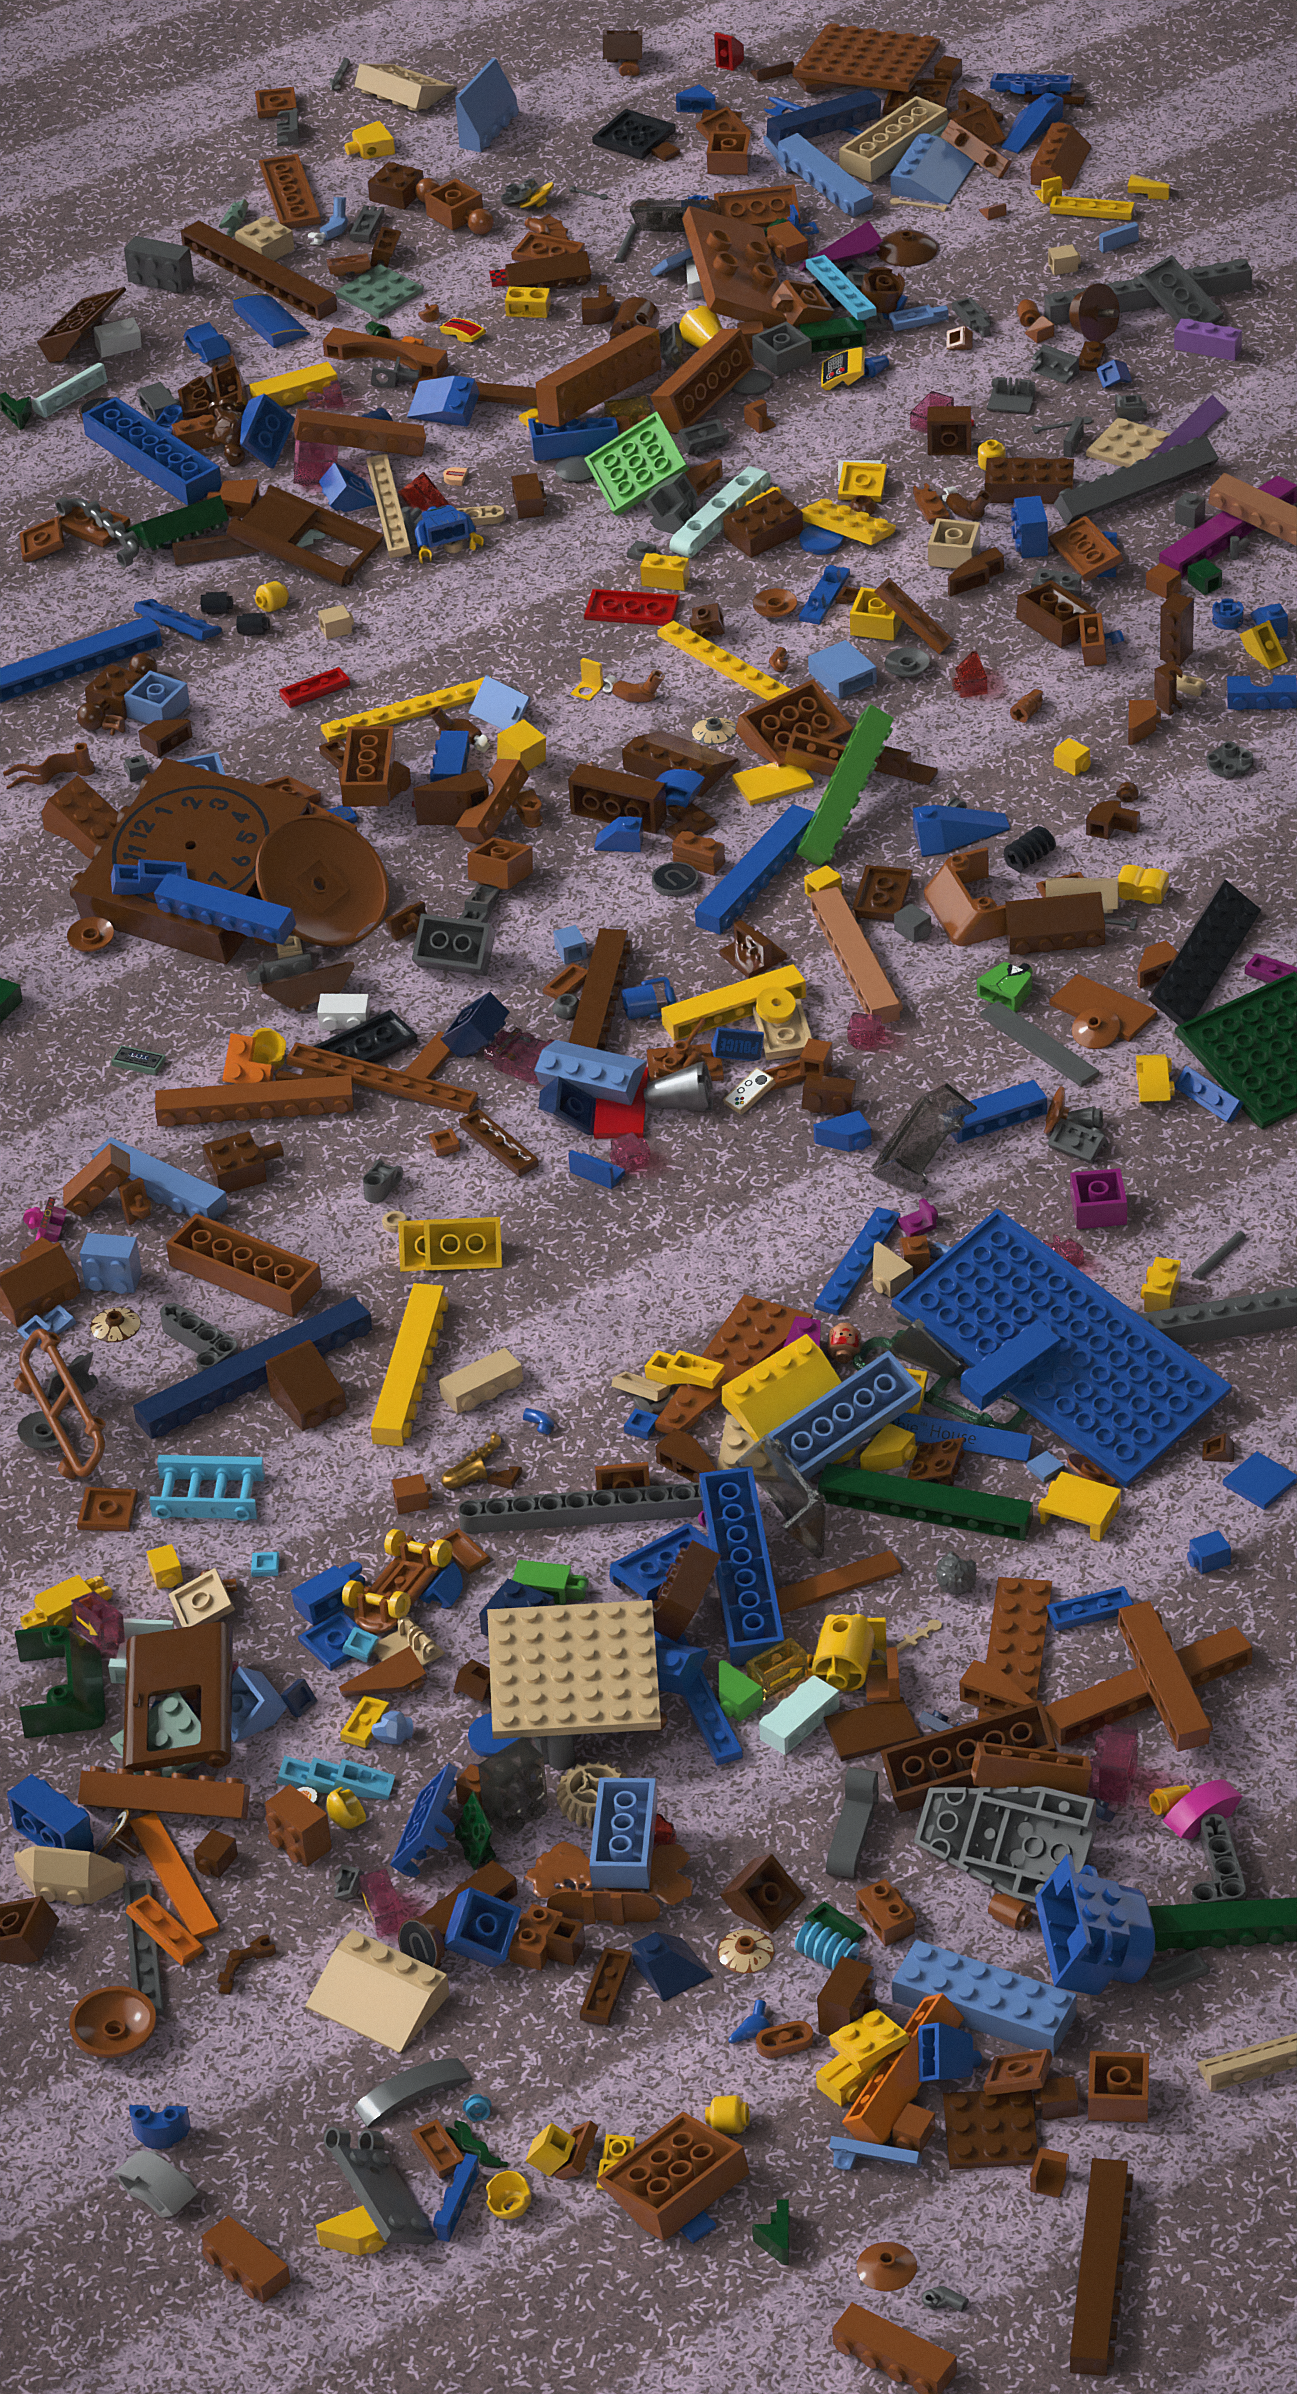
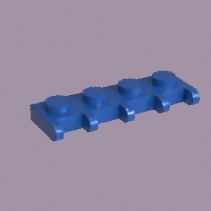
M155 599L135 602L134 611L142 614L143 618L150 616L151 619L159 621L160 625L171 626L179 633L192 635L195 640L205 641L206 638L214 637L222 631V628L219 626H211L205 620H197L190 617L186 612L181 613L173 610L172 606L159 604Z

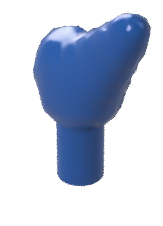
M755 2001L752 2015L748 2016L728 2039L729 2043L734 2044L745 2039L754 2038L761 2030L771 2027L768 2020L764 2017L767 2004L765 2001Z

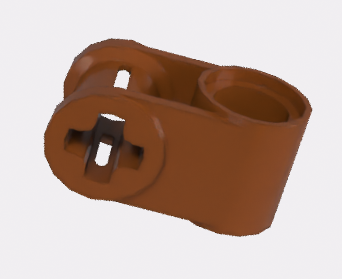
M529 789L519 792L511 805L512 808L516 809V815L519 816L522 823L528 828L541 826L543 824V817L540 814L542 803L537 797L535 790Z

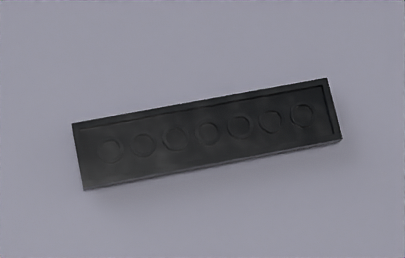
M1226 879L1220 883L1148 1000L1177 1025L1194 1019L1261 912V909Z

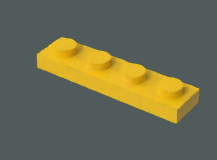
M1053 195L1050 204V214L1131 220L1134 212V202Z

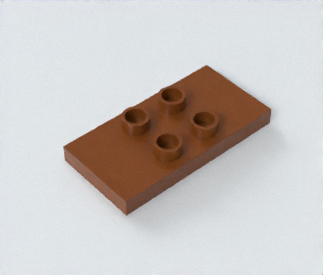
M688 206L682 220L709 311L744 322L762 320L763 327L768 329L786 322L787 318L784 314L775 310L771 305L772 297L780 287V282L763 228Z

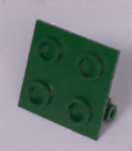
M472 1792L464 1806L461 1819L455 1827V1838L457 1841H460L464 1849V1857L470 1862L474 1871L477 1870L479 1864L484 1863L487 1865L492 1860L495 1861L496 1854L489 1841L493 1830L475 1792Z

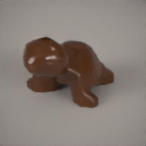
M215 408L214 412L217 420L214 426V434L206 433L205 438L211 442L225 444L224 456L228 464L235 467L245 459V452L240 445L242 413Z

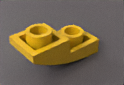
M606 2134L598 2177L635 2149V2137ZM597 2181L596 2189L605 2190Z

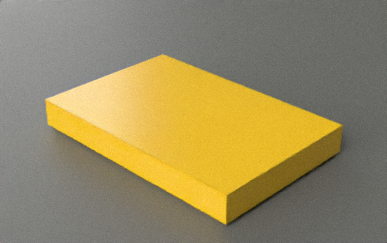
M774 763L732 774L733 782L750 806L814 787V781L805 769L789 764H783L778 767Z

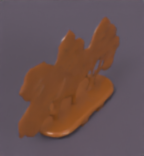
M566 1841L560 1842L552 1847L550 1852L543 1853L538 1857L535 1867L527 1870V1875L524 1876L526 1880L533 1883V1893L538 1898L550 1897L547 1901L549 1909L563 1912L564 1917L568 1919H583L584 1924H596V1920L613 1921V1925L624 1926L625 1921L650 1922L659 1916L661 1910L658 1902L653 1897H658L665 1904L675 1905L684 1897L692 1896L693 1881L677 1872L678 1869L683 1868L687 1861L691 1859V1856L685 1852V1848L679 1844L659 1845L653 1849L650 1889L648 1893H643L644 1888H601L604 1891H585L592 1888L589 1867L590 1859L580 1847ZM564 1880H572L576 1885V1890H573L571 1887L567 1889ZM559 1883L561 1889H556L555 1884ZM586 1883L585 1888L580 1889V1884Z

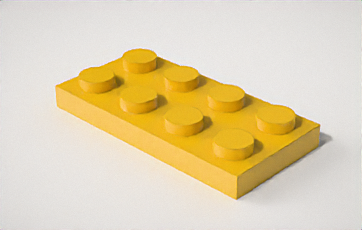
M820 499V501L801 509L803 521L869 545H873L895 532L896 525L888 523L887 520L882 518L876 519L869 516L866 512H856L851 510L849 506L834 504L829 499Z

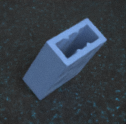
M846 640L808 656L809 673L838 699L877 683L876 666Z

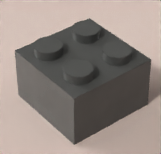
M787 321L752 336L753 358L776 376L812 362L811 339Z

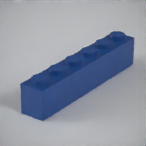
M170 873L166 874L154 892L158 909L164 912H171L187 919L191 918L202 921L208 925L219 926L228 931L232 930L243 933L249 937L260 938L269 943L274 942L283 945L296 926L291 908Z

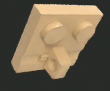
M216 1568L168 1594L182 1628L213 1623L235 1610Z

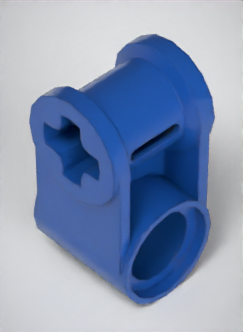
M179 405L165 407L154 423L173 435L171 424L184 420L182 408Z

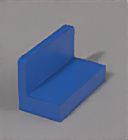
M574 1150L568 1153L570 1173L609 1189H612L625 1175V1169L586 1153L581 1154Z

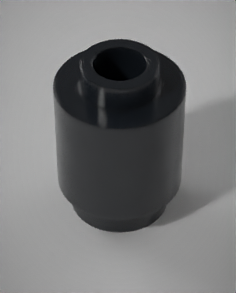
M228 591L206 592L200 598L201 611L207 612V614H229V609H233L234 606L233 596H229Z
M243 613L242 616H237L236 619L237 632L243 633V635H265L266 630H270V618L266 617L265 613Z

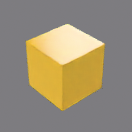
M523 719L497 734V759L520 760L526 771H529L546 761V737Z

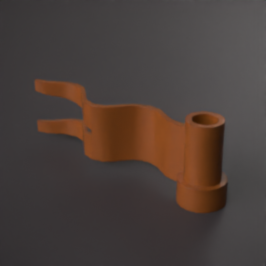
M76 744L74 746L75 752L52 754L38 766L24 763L12 766L3 772L4 776H9L17 771H27L40 776H20L10 785L6 786L7 789L21 782L43 785L49 782L54 775L62 772H77L81 776L92 775L95 772L94 762L90 759L87 744Z

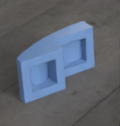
M58 1305L42 1319L35 1315L19 1328L17 1332L27 1341L32 1332L39 1328L58 1335L77 1324L71 1314ZM41 1339L38 1341L37 1345H40L42 1343Z

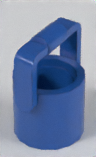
M667 977L645 980L641 982L642 986L622 990V1001L628 1020L650 1016V1019L662 1017V1013L658 1012L656 995L652 986L654 984L664 983L667 1004L672 1005L677 1002L674 989L670 986Z

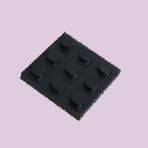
M625 109L592 137V143L643 160L652 152L651 149L659 146L676 131V127L673 123Z

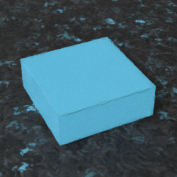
M279 1552L252 1553V1577L278 1576Z
M354 1627L343 1646L342 1652L367 1663L379 1642V1637Z

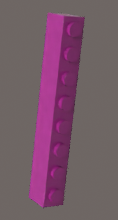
M1278 475L1257 488L1291 505L1297 502V485ZM1222 511L1160 552L1159 563H1163L1181 572V578L1188 574V566L1205 558L1210 560L1228 548L1232 536H1238L1240 540L1258 527Z

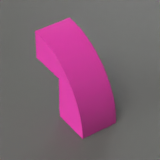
M1225 1779L1213 1780L1198 1786L1185 1795L1170 1810L1163 1822L1180 1838L1193 1839L1201 1829V1820L1204 1816L1219 1814L1225 1819L1230 1817L1243 1796Z

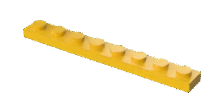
M674 620L657 630L658 636L768 701L791 690Z
M485 677L360 714H354L343 719L333 720L322 724L321 731L328 742L336 738L341 740L346 738L349 726H389L427 715L436 706H440L444 710L472 702Z

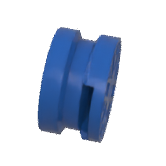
M1229 598L1221 599L1220 603L1216 601L1212 607L1213 625L1224 630L1240 627L1244 621L1243 604L1240 601L1236 603L1234 599Z

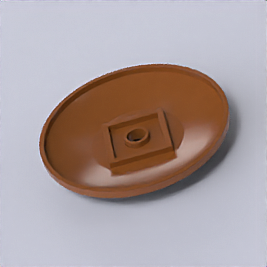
M301 815L289 818L277 825L262 842L257 854L255 870L258 889L263 901L292 909L296 926L291 934L318 946L344 947L365 938L380 924L389 901L387 874L375 849L355 829L331 817ZM314 881L320 882L323 890L317 889L314 886ZM376 922L370 930L356 938L357 934L364 927Z

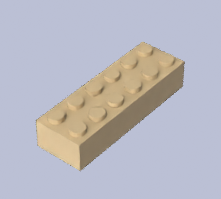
M914 97L839 148L840 167L849 174L868 182H873L900 162L918 133L930 134L948 122L947 109L920 97Z

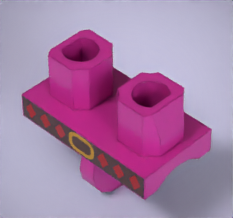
M48 1198L44 1213L39 1207H34L26 1210L23 1215V1220L30 1229L39 1227L35 1241L41 1237L52 1242L58 1241L62 1228L60 1226L63 1225L67 1210L54 1206L55 1198Z

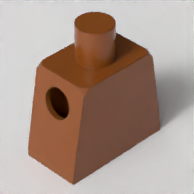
M258 479L224 481L220 492H208L207 499L221 495L227 515L244 518L259 500Z

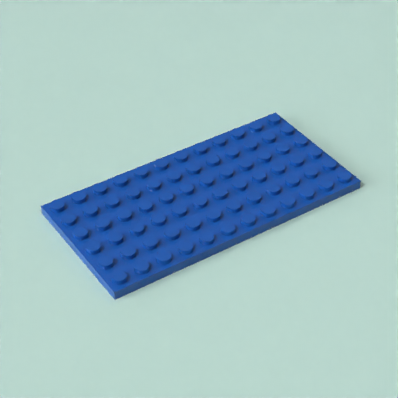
M998 1208L892 1300L891 1306L972 1368L979 1364L987 1354L998 1350L1007 1339H1013L1026 1325H1032L1038 1319L1042 1321L1060 1338V1354L1005 1395L1125 1488L1232 1391V1385Z

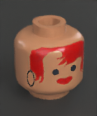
M850 1323L836 1325L828 1333V1354L841 1363H847L850 1360L856 1359L861 1352V1332Z

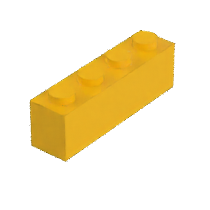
M328 361L249 384L251 399L265 393L281 407L339 390L337 373Z

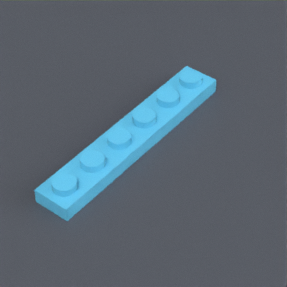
M825 255L806 259V268L857 320H866L877 315L876 307Z

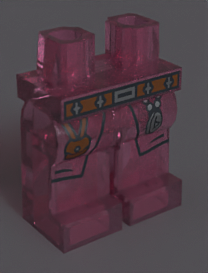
M517 1027L511 1033L501 1030L496 1038V1045L499 1047L491 1044L484 1049V1059L493 1063L494 1070L535 1085L538 1082V1078L534 1070L540 1054L545 1047L555 1040L550 1038L547 1042L542 1041L530 1033H522V1029Z

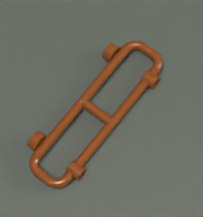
M39 1328L32 1332L20 1352L19 1365L22 1373L15 1379L14 1386L24 1394H31L33 1392L66 1457L62 1459L57 1467L59 1473L68 1479H75L76 1476L84 1478L91 1475L104 1454L105 1439L102 1430L106 1423L102 1418L92 1415L57 1349L61 1342L60 1336L54 1332H48L45 1329ZM40 1339L42 1341L40 1344L41 1349L49 1354L65 1385L53 1407L29 1361L30 1355ZM70 1398H72L86 1424L85 1433L92 1437L95 1443L94 1451L84 1467L58 1419Z

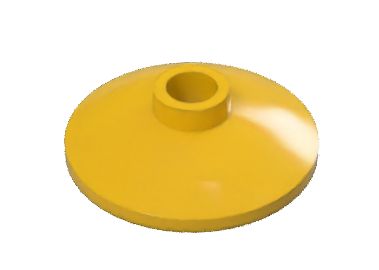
M553 182L538 188L526 202L519 204L520 208L533 205L541 207L547 202V195L554 187Z

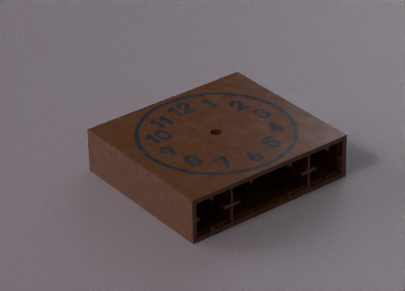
M164 757L154 773H147L140 784L139 795L132 805L124 806L120 810L116 828L109 838L101 839L97 843L93 860L85 872H79L74 876L70 885V896L75 900L81 919L87 917L104 918L112 924L116 931L227 965L247 936L245 934L232 930L228 931L222 927L212 924L208 925L195 919H187L171 912H164L158 909L154 892L131 895L112 894L111 873L114 864L138 865L139 859L186 862L188 879L262 900L255 871L260 846L267 835L283 821L296 816L313 815L310 801Z

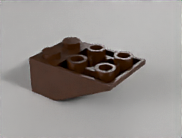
M477 769L413 788L417 825L456 826L466 809L479 805L489 796L488 784L480 771Z

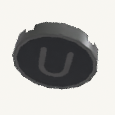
M669 862L656 868L652 874V887L663 896L675 895V897H681L690 894L696 889L698 884L697 870L687 863Z

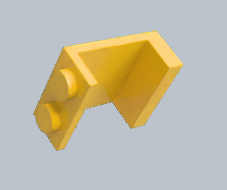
M1061 1471L1056 1481L1053 1480L1051 1482L1046 1498H1042L1039 1502L1037 1512L1040 1514V1523L1046 1525L1051 1514L1090 1526V1539L1100 1542L1121 1507V1489Z

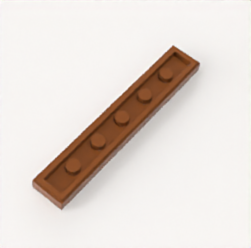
M891 1550L785 1586L775 1590L779 1613L782 1615L902 1573V1567Z

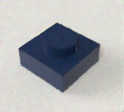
M297 1679L280 1695L291 1714L295 1717H301L318 1701L305 1679Z

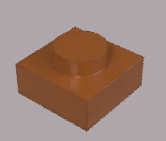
M452 1128L428 1134L429 1142L437 1157L460 1151V1143Z

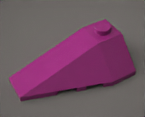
M867 221L810 258L825 255L835 264L861 258L867 254L872 256L880 250L879 246L883 240L870 221ZM806 261L799 266L798 269L800 271L808 270L806 268Z

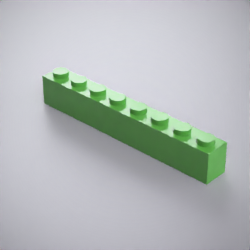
M872 704L861 714L796 851L797 854L815 865L821 866L826 860L829 862L834 856L836 849L833 847L835 843L838 844L844 835L842 828L848 825L853 816L850 811L855 809L861 799L858 794L865 789L869 782L866 777L873 772L877 765V762L874 760L881 755L885 748V745L882 743L889 738L893 731V728L890 726L894 718Z

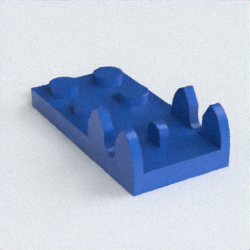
M687 1523L611 1563L610 1581L615 1586H620L621 1582L625 1583L643 1597V1601L652 1600L653 1604L655 1600L658 1601L657 1592L663 1581L668 1582L666 1581L667 1577L665 1574L672 1562L677 1564L675 1559L682 1547L687 1549L692 1540L710 1549L709 1539L702 1532Z
M450 1762L419 1792L390 1863V1866L406 1876L417 1877L421 1873L417 1865L411 1861L412 1858L416 1860L426 1859V1851L430 1847L444 1850L448 1846L444 1837L435 1828L446 1833L454 1831L453 1823L442 1813L449 1803L447 1796L457 1783L454 1778L458 1768Z

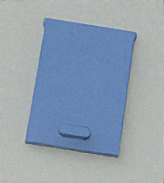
M486 675L468 713L505 730L521 721L531 697Z

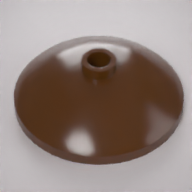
M905 229L884 236L879 246L880 250L876 253L885 263L900 267H911L924 264L933 259L938 252V244L930 235L924 232Z

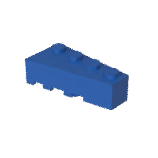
M615 417L587 418L585 422L574 418L560 427L536 422L535 418H528L534 461L566 458L574 455H590L618 437V426Z

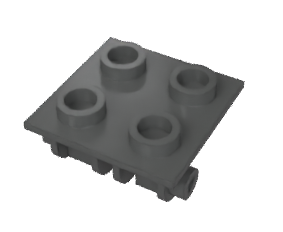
M997 377L992 379L993 390L987 410L1017 413L1030 412L1036 392L1035 382H1031V379H1020L1019 381L1016 378L1014 386L1012 385V378H1009L1008 385L1007 378Z
M93 1351L85 1356L83 1354L77 1356L71 1362V1365L67 1366L82 1395L96 1387L95 1384L98 1383L97 1377L94 1374L89 1375L88 1373L94 1354ZM57 1369L50 1375L46 1392L47 1398H52V1406L65 1388Z

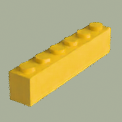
M794 964L663 1007L661 1008L662 1025L675 1042L689 1037L699 1024L701 1018H705L707 1022L698 1033L752 1016V1006H756L759 993L768 987L784 988L794 996L795 1000L806 998V980Z

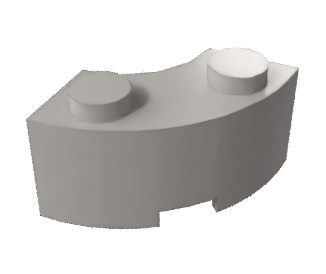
M153 2150L150 2152L137 2151L113 2173L129 2195L145 2202L162 2218L173 2216L198 2193L193 2187L192 2178L187 2173L179 2172Z

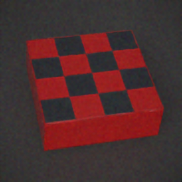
M505 269L489 271L492 287L507 286Z

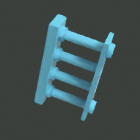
M158 1455L159 1478L165 1480L161 1497L150 1496L152 1517L168 1519L169 1517L230 1518L240 1521L257 1519L256 1501L250 1498L253 1482L264 1481L263 1457ZM175 1480H191L187 1497H172ZM217 1480L213 1498L198 1497L201 1481ZM229 1480L243 1481L240 1498H224Z

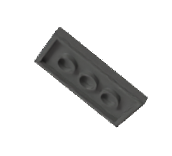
M1173 255L1139 274L1138 280L1177 324L1181 318L1213 324L1223 318L1224 314Z

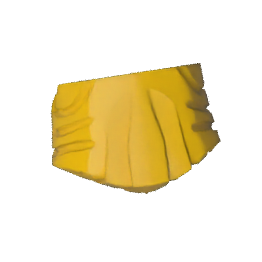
M270 1028L257 1029L253 1036H251L256 1037L252 1062L275 1066L274 1071L281 1068L285 1062L286 1040L278 1032Z

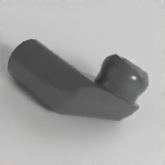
M945 2286L926 2290L921 2297L924 2306L928 2309L950 2306L962 2312L969 2302L968 2298Z

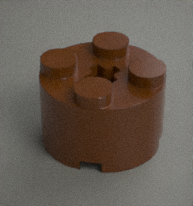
M874 267L869 270V273H865L860 292L876 307L877 313L890 314L896 310L898 300L903 295L905 280L899 273L898 276L893 274L890 268Z

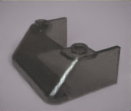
M948 1083L920 1096L911 1106L870 1168L869 1173L881 1181L910 1193L920 1191L929 1183L925 1179L926 1173L924 1170L946 1136L952 1132L958 1133L965 1124V1121H963L964 1117L975 1112L978 1107Z

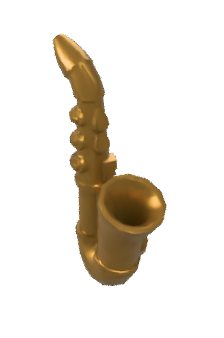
M493 1431L490 1436V1443H484V1447H478L477 1451H472L471 1455L467 1456L465 1460L442 1474V1485L447 1489L462 1487V1485L468 1486L469 1482H476L478 1479H487L488 1475L482 1459L492 1454L501 1444L499 1435Z

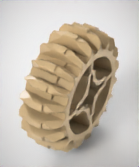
M599 1760L596 1764H590L587 1761L585 1766L577 1764L575 1770L568 1769L566 1776H561L560 1784H558L557 1804L562 1815H567L569 1822L576 1820L578 1827L587 1822V1826L591 1829L595 1819L599 1778H628L626 1773H622L620 1767L613 1768L610 1762L602 1765Z

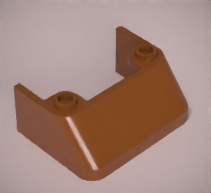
M987 847L949 857L924 889L925 900L950 941L957 946H967L1006 935L1005 905L997 906L995 901L988 897L972 899L963 885L989 877Z

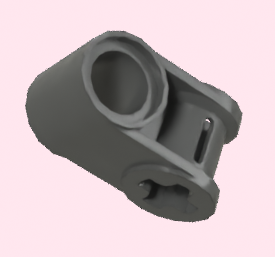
M377 1160L363 1177L364 1199L369 1203L382 1202L402 1180L403 1168L398 1165L393 1167L385 1164L382 1160Z

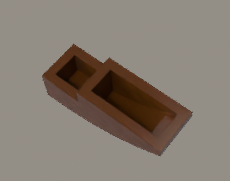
M994 547L964 562L948 577V595L951 597L989 584V577L1004 572V555Z

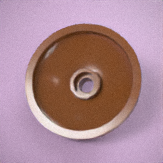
M109 1986L87 1994L75 2005L70 2015L69 2029L74 2043L82 2051L96 2057L116 2058L133 2053L146 2044L155 2031L157 2017L153 2003L142 1992L126 1986Z

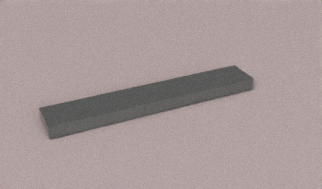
M997 1001L980 1011L982 1019L1080 1087L1099 1077L1098 1069L1001 1002Z
M151 1879L123 1883L125 1911L128 1905L147 1894L153 1898ZM126 1914L132 1988L142 1992L151 2000L156 2016L164 2015L158 1943Z

